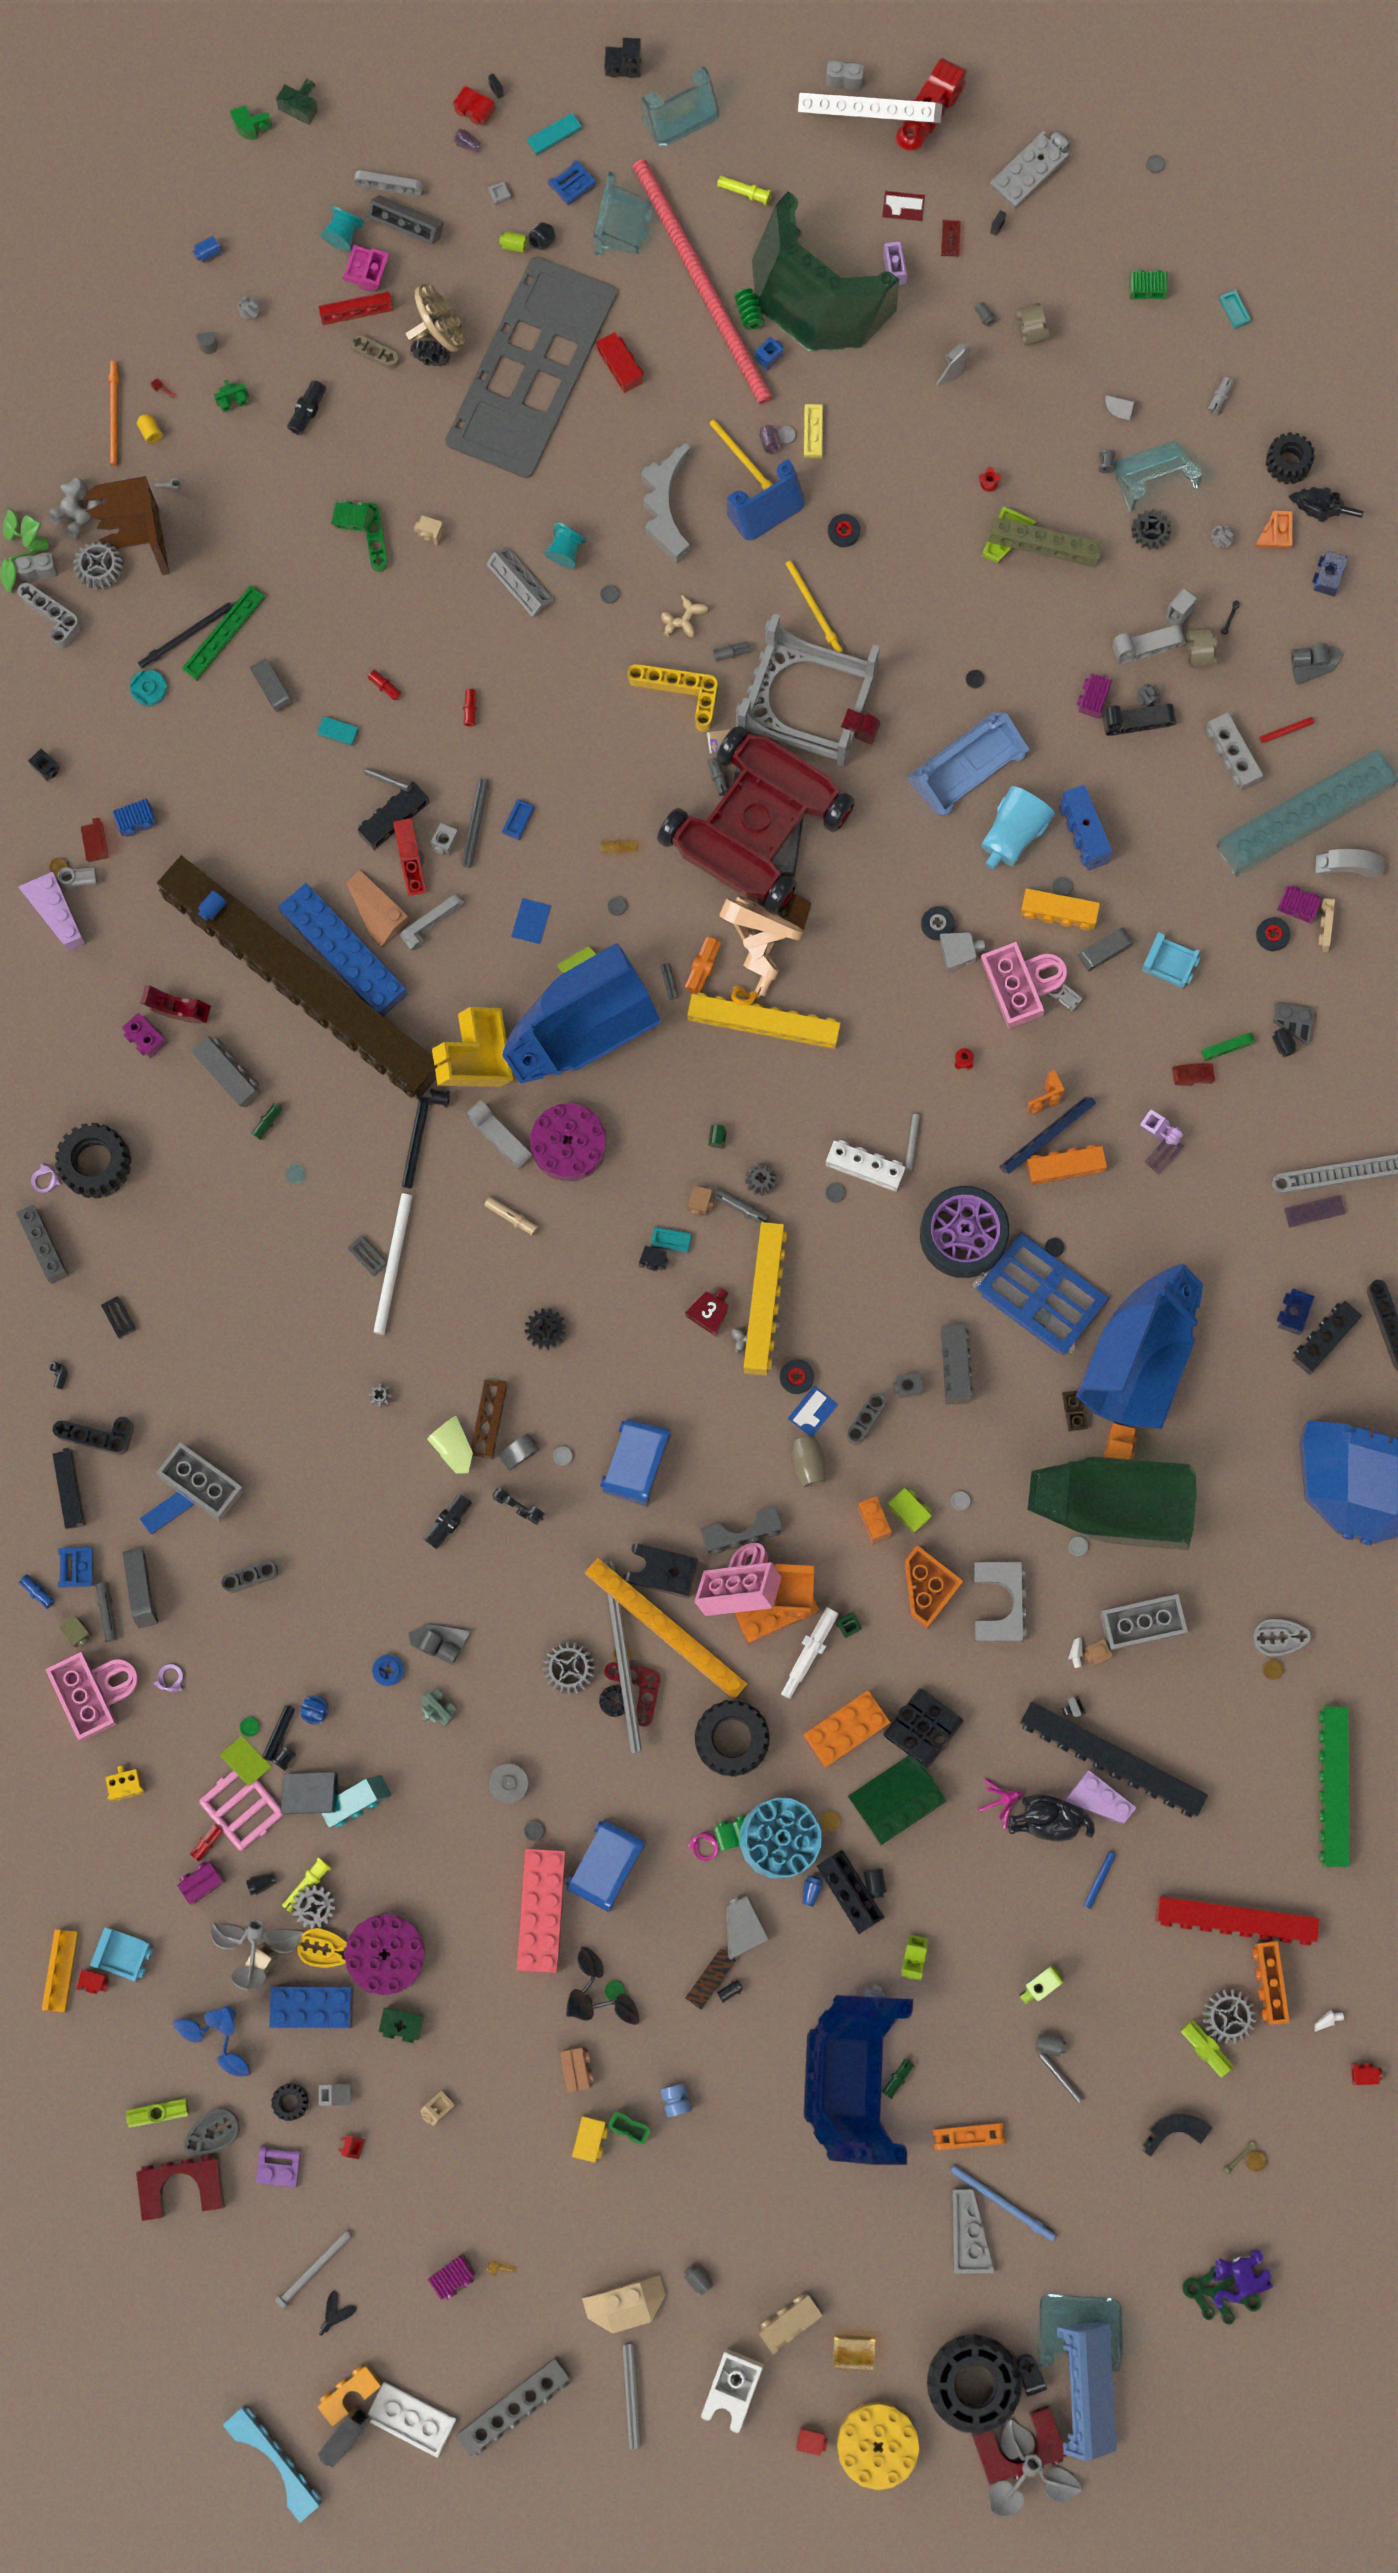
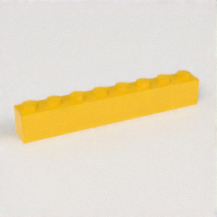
M704 993L691 995L687 1014L688 1021L836 1049L840 1030V1022H837L836 1019L826 1018L824 1020L812 1014L807 1016L800 1015L796 1011H789L788 1013L776 1007H771L770 1009L763 1008L760 1004L741 1005L734 1001H727L724 997L720 996L715 998L707 997L708 995Z
M761 1222L743 1367L744 1374L767 1376L768 1370L772 1369V1358H769L770 1351H774L775 1340L771 1339L772 1333H776L777 1322H774V1315H778L779 1303H776V1297H780L781 1285H778L779 1278L782 1279L783 1267H780L781 1260L784 1261L785 1249H782L783 1242H787V1231H784V1224Z

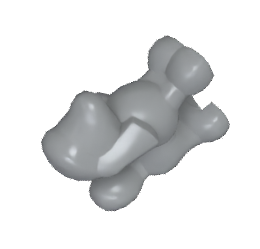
M77 477L73 478L69 483L61 484V490L66 497L61 501L60 508L51 509L48 515L49 520L54 524H58L64 517L75 519V522L70 523L66 530V533L74 539L78 537L83 525L91 518L86 510L101 504V501L90 500L87 509L79 507L78 501L84 499L87 489L85 483Z

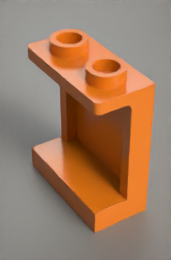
M775 1564V1568L782 1578L772 1608V1614L778 1618H787L788 1615L795 1616L798 1619L812 1617L815 1580L814 1566Z

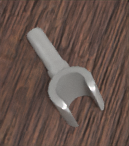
M173 478L167 483H155V488H170L173 492H178L180 487L173 486V484H180V480Z

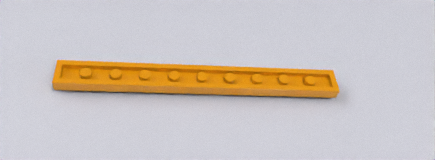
M599 1558L586 1570L585 1575L733 1700L747 1685L745 1681Z

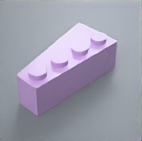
M53 872L18 886L22 894L68 951L85 944L60 884Z

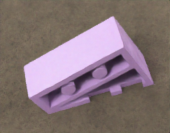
M1089 1770L1064 1800L1079 1806L1084 1811L1119 1824H1124L1136 1809L1134 1805Z

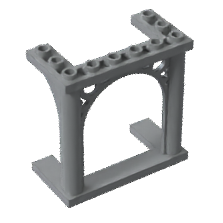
M773 613L772 618L766 622L765 644L767 646L760 653V666H756L753 677H755L754 683H750L747 694L750 695L748 699L743 698L742 704L738 703L736 708V727H742L747 733L767 737L770 740L837 760V765L844 767L855 733L844 729L840 742L836 743L787 727L776 718L771 710L769 689L774 678L784 668L802 662L819 664L864 678L854 711L862 713L878 669L880 646L872 645L867 661L819 647L789 633L780 624V615ZM788 653H790V656H795V658L789 659ZM775 654H782L785 662L783 664L777 663L774 658ZM771 662L776 667L775 671H770L772 669ZM760 698H764L765 701L763 704H758L760 702ZM764 708L767 710V714L763 717H756L754 715L758 709ZM771 718L773 723H769L767 720Z

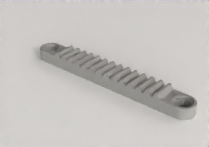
M1398 1154L1281 1173L1274 1177L1271 1187L1278 1194H1286L1398 1176ZM1277 1180H1285L1287 1183L1286 1188H1279L1276 1184Z

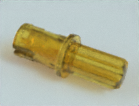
M620 839L608 842L601 841V853L620 854V852L638 851V842L636 841L620 842Z

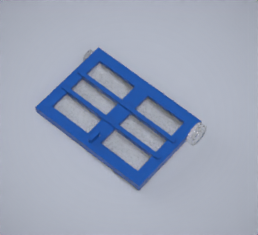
M1022 1233L1019 1234L988 1275L982 1272L971 1286L981 1294V1297L1056 1353L1059 1352L1063 1356L1066 1353L1070 1355L1076 1348L1074 1345L1075 1341L1108 1300L1106 1295Z

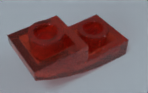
M1212 1063L1186 1064L1172 1067L1175 1085L1192 1086L1195 1083L1212 1084L1215 1082Z

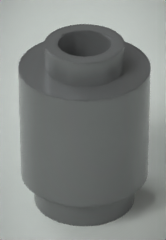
M1047 2033L1038 2035L1036 2050L1041 2051L1043 2054L1060 2057L1061 2053H1065L1066 2041H1063L1062 2036Z
M692 2264L684 2271L686 2274L684 2279L701 2296L713 2286L712 2279L699 2264L696 2266Z

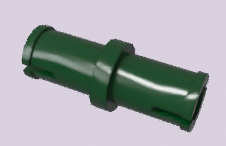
M273 1103L266 1114L260 1117L261 1121L251 1134L261 1140L267 1130L273 1127V1122L283 1109Z
M904 2058L896 2072L891 2074L892 2078L881 2092L892 2099L899 2087L905 2084L906 2077L915 2065L911 2062L909 2063Z

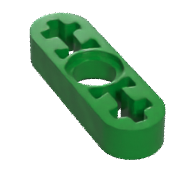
M1247 1033L1205 1048L1201 1053L1204 1061H1208L1248 1047L1256 1041L1253 1033Z

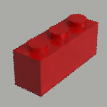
M613 332L596 342L598 353L623 393L643 383V370L639 365L636 366L635 358L631 351L626 350V344L621 336L618 337L616 332Z

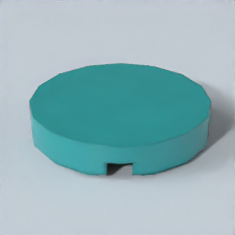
M143 670L132 678L130 692L132 698L138 704L154 706L160 703L166 696L167 685L164 677L159 672Z

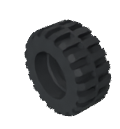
M87 1123L81 1124L82 1128L77 1129V1127L72 1128L70 1135L66 1133L63 1136L64 1142H59L57 1146L59 1152L55 1153V1159L57 1160L55 1163L56 1169L59 1171L60 1178L74 1193L81 1194L86 1198L93 1196L94 1199L100 1198V1195L103 1194L107 1197L111 1195L110 1191H118L120 1189L119 1184L121 1182L125 1184L127 1180L125 1176L130 1174L131 1171L129 1164L132 1163L129 1155L130 1151L125 1141L114 1129L111 1130L109 1126L104 1124L100 1126L98 1123H92L89 1126ZM93 1145L106 1147L110 1152L108 1167L96 1176L82 1175L77 1169V1159L81 1152Z
M724 1700L718 1704L716 1703L703 1713L697 1723L695 1730L697 1753L702 1762L713 1772L719 1773V1775L737 1777L738 1775L748 1774V1772L758 1767L768 1752L770 1736L766 1720L760 1714V1711L749 1703L740 1702L739 1700ZM727 1720H738L744 1723L751 1735L748 1749L736 1757H728L721 1754L714 1744L713 1738L716 1728Z

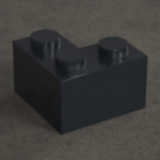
M623 38L622 47H606L605 76L613 78L618 76L628 78L641 77V38Z

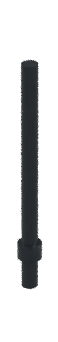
M229 602L159 649L152 650L147 657L138 662L139 667L142 669L151 662L161 659L160 656L228 612L232 605Z

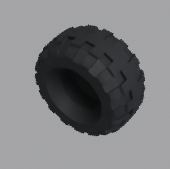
M970 2334L955 2337L945 2343L934 2355L928 2371L927 2389L930 2401L943 2421L959 2431L981 2434L1001 2427L1011 2418L1021 2398L1022 2380L1019 2367L1006 2347L990 2337ZM968 2365H981L987 2368L993 2376V2392L983 2403H967L959 2397L956 2391L955 2382L957 2375Z

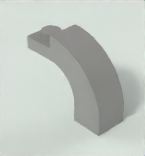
M1359 849L1329 850L1327 854L1316 855L1315 873L1324 875L1336 872H1353L1361 874L1366 878L1383 876L1385 857L1371 851Z

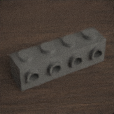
M381 195L371 200L367 217L375 222L387 225L394 230L401 231L408 236L415 237L431 245L440 239L444 224L442 221Z
M206 1036L191 1052L239 1106L247 1107L261 1093L258 1088L259 1084L245 1074L247 1072L246 1069L240 1064L237 1065L234 1061L235 1057L228 1050L225 1051L222 1048L223 1044L217 1037Z

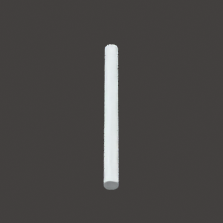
M401 1194L373 1331V1333L385 1335L413 1197L409 1194Z

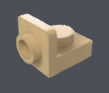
M441 2090L420 2112L423 2119L434 2126L455 2105Z

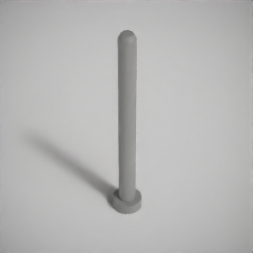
M349 2231L344 2232L282 2297L278 2295L275 2301L285 2310L288 2307L287 2302L351 2238L352 2234Z

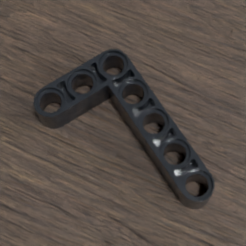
M1375 1280L1368 1286L1367 1295L1393 1366L1398 1371V1348L1393 1345V1340H1398V1314L1386 1283L1382 1280ZM1373 1286L1380 1287L1381 1294H1376L1373 1291ZM1379 1304H1385L1388 1307V1311H1381ZM1386 1322H1392L1395 1327L1394 1330H1389L1386 1327Z

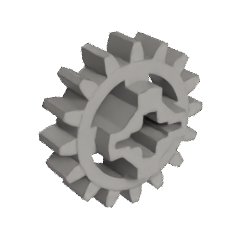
M313 1884L312 1889H309L306 1885L304 1892L300 1889L298 1890L299 1897L293 1896L296 1903L291 1904V1907L296 1910L292 1914L293 1916L298 1915L296 1921H303V1927L309 1924L310 1928L313 1929L314 1924H317L320 1928L322 1921L328 1923L327 1916L333 1917L330 1910L335 1909V1906L330 1903L334 1899L333 1897L328 1898L330 1892L328 1890L323 1892V1886L317 1889L316 1885ZM313 1894H318L322 1897L318 1899L314 1897ZM306 1897L304 1904L300 1905L303 1898ZM313 1902L316 1905L315 1910L310 1908ZM326 1908L324 1913L320 1916L322 1909ZM307 1914H308V1915L312 1916L313 1919H308V1918L304 1917L303 1915H307Z

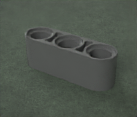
M266 658L250 667L275 712L292 703Z
M1124 927L1084 949L1078 954V957L1087 971H1092L1129 949L1134 942Z
M872 1394L849 1427L847 1439L851 1444L858 1445L864 1440L884 1410L886 1399L882 1394ZM873 1399H880L882 1405L874 1407L871 1402ZM867 1414L871 1416L872 1421L864 1423L861 1417ZM857 1430L861 1433V1437L853 1439L850 1433Z
M263 1561L224 1575L221 1585L226 1591L236 1593L275 1579L278 1575V1568L271 1561ZM266 1566L273 1567V1572L270 1575H264V1568ZM253 1572L254 1579L247 1582L245 1580L246 1574ZM232 1578L235 1579V1586L228 1588L227 1581Z

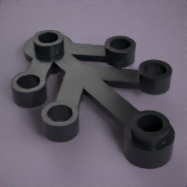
M498 1487L492 1496L495 1501L500 1504L505 1502L513 1508H519L516 1514L524 1519L528 1517V1520L535 1525L544 1520L543 1516L545 1513L532 1505L528 1509Z

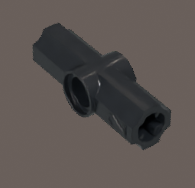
M311 381L304 396L298 399L295 412L287 425V428L292 433L302 435L310 419L316 416L319 408L318 404L326 391V386L321 382Z
M459 1493L449 1507L439 1514L434 1526L424 1537V1540L437 1550L446 1537L458 1527L461 1522L460 1519L473 1503Z

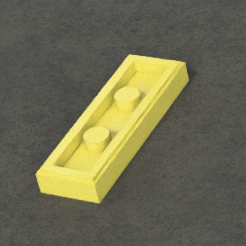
M805 404L804 458H822L823 404Z

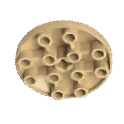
M421 284L415 289V300L423 322L406 333L408 339L416 338V340L432 335L445 348L452 352H457L462 349L466 342L460 327L462 325L461 319L452 311L453 306L448 299L445 300L437 292L434 285Z

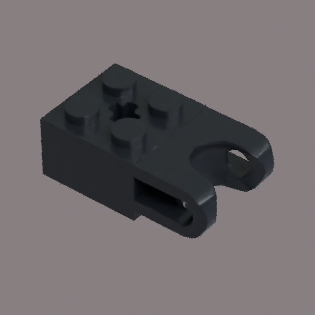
M638 1543L632 1544V1552L644 1558L646 1566L640 1572H627L624 1575V1580L627 1583L689 1599L698 1558ZM675 1569L680 1575L672 1578L670 1571Z

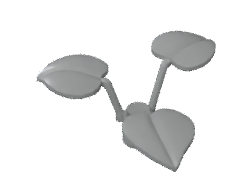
M257 1919L249 1921L245 1932L240 1927L233 1925H220L213 1922L211 1926L212 1940L221 1949L232 1950L237 1944L242 1945L246 1937L252 1943L249 1968L239 1967L232 1972L231 1976L235 1986L247 1991L259 1989L264 1984L266 1977L262 1969H253L255 1945L260 1943L264 1937L266 1944L271 1945L273 1951L289 1953L297 1948L303 1931L274 1930L266 1935L264 1923Z
M1013 2420L1007 2423L1001 2435V2450L1008 2459L1014 2460L1020 2457L1021 2460H1025L1022 2466L1024 2473L1014 2488L1007 2481H999L992 2486L989 2493L991 2512L994 2515L1007 2517L1016 2514L1024 2503V2496L1016 2490L1027 2476L1034 2477L1038 2472L1042 2481L1047 2483L1045 2485V2493L1053 2502H1067L1082 2491V2487L1076 2478L1062 2468L1054 2467L1049 2469L1046 2479L1041 2467L1042 2462L1040 2458L1030 2455L1035 2445L1031 2433Z

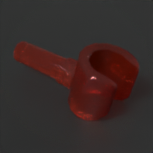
M157 378L151 382V387L155 392L161 389L170 397H175V394L168 390L160 379Z

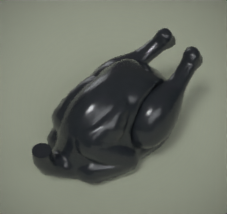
M1044 1794L1024 1797L1022 1800V1804L1025 1805L1024 1813L1008 1817L1010 1824L1007 1827L1010 1834L1027 1832L1039 1839L1060 1842L1074 1839L1083 1826L1087 1828L1085 1834L1087 1837L1092 1838L1095 1833L1092 1819L1082 1808L1062 1799Z

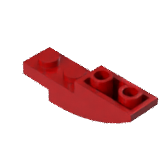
M412 818L393 821L407 894L412 896L426 893Z

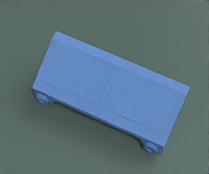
M993 712L906 776V778L935 814L947 815L953 810L952 807L955 801L1009 761L1015 759L1019 761L1026 756L1025 753L1030 749L1006 712Z
M1097 2321L1057 2327V2336L1065 2340L1066 2345H1063V2349L1069 2351L1073 2434H1068V2439L1071 2440L1070 2442L1063 2443L1064 2454L1084 2461L1093 2460L1117 2451L1111 2355L1112 2332L1110 2324Z

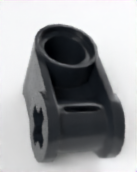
M1028 2354L1019 2356L1017 2365L1027 2396L1030 2397L1047 2390L1035 2359ZM1026 2360L1031 2363L1029 2364V2369L1022 2367L1025 2365L1024 2361Z

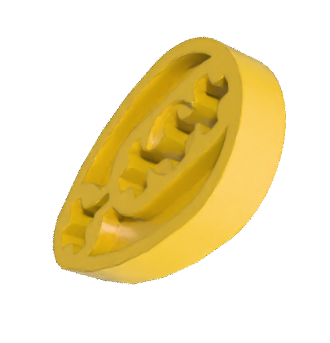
M320 1928L309 1929L301 1935V1940L297 1946V1953L305 1964L319 1968H331L346 1964L343 1956L335 1953V1951H344L347 1942L338 1935ZM306 1940H309V1943L312 1945L319 1942L321 1947L329 1944L328 1948L331 1949V1952L323 1955L321 1950L313 1953L314 1950L312 1948L304 1951V1947L301 1944L302 1942L305 1943Z

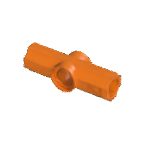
M706 937L699 955H696L691 967V974L685 985V989L690 993H701L707 977L710 976L715 964L714 960L721 946V942L717 939Z

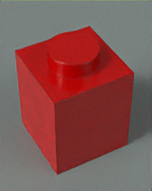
M800 2427L796 2450L821 2456V2451L826 2450L828 2439L824 2438V2432Z

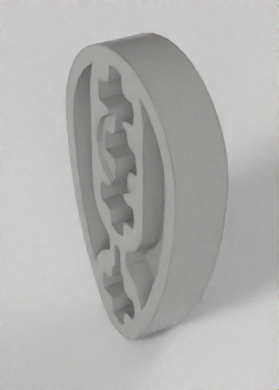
M1268 1619L1261 1622L1255 1628L1252 1639L1254 1647L1260 1654L1266 1657H1279L1302 1648L1310 1641L1311 1635L1306 1628L1291 1621ZM1300 1631L1303 1635H1306V1638L1303 1639V1642H1300L1299 1638L1292 1637L1298 1635ZM1281 1632L1283 1636L1287 1637L1283 1643L1280 1640H1275L1271 1644L1270 1640H1266L1264 1644H1261V1641L1257 1640L1260 1633L1263 1634V1637L1270 1636V1633H1273V1636L1276 1637Z

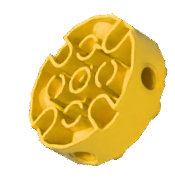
M881 2402L862 2404L847 2415L839 2429L837 2448L840 2463L847 2475L862 2487L875 2490L893 2488L907 2479L916 2466L919 2453L916 2429L907 2414L892 2404ZM875 2441H876L877 2443L883 2442V2443L881 2444V2446H882V2449H881V2450H879L878 2448H877L876 2450H874V2447H875V2446H874V2442H875Z

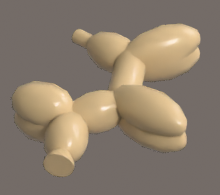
M682 595L681 598L683 599V606L686 612L682 618L675 619L671 614L663 612L661 619L667 624L663 634L669 637V634L674 631L675 627H682L689 637H694V628L689 620L692 614L701 615L708 612V606L705 604L693 605L689 599Z

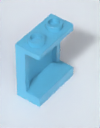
M1158 932L1141 971L1184 988L1185 983L1189 984L1193 977V973H1191L1192 967H1197L1201 957L1198 956L1200 950L1192 951L1164 939L1165 935Z
M104 1927L90 1966L138 1982L145 1974L146 1968L144 1964L146 1959L149 1960L153 1952L151 1948L152 1943Z

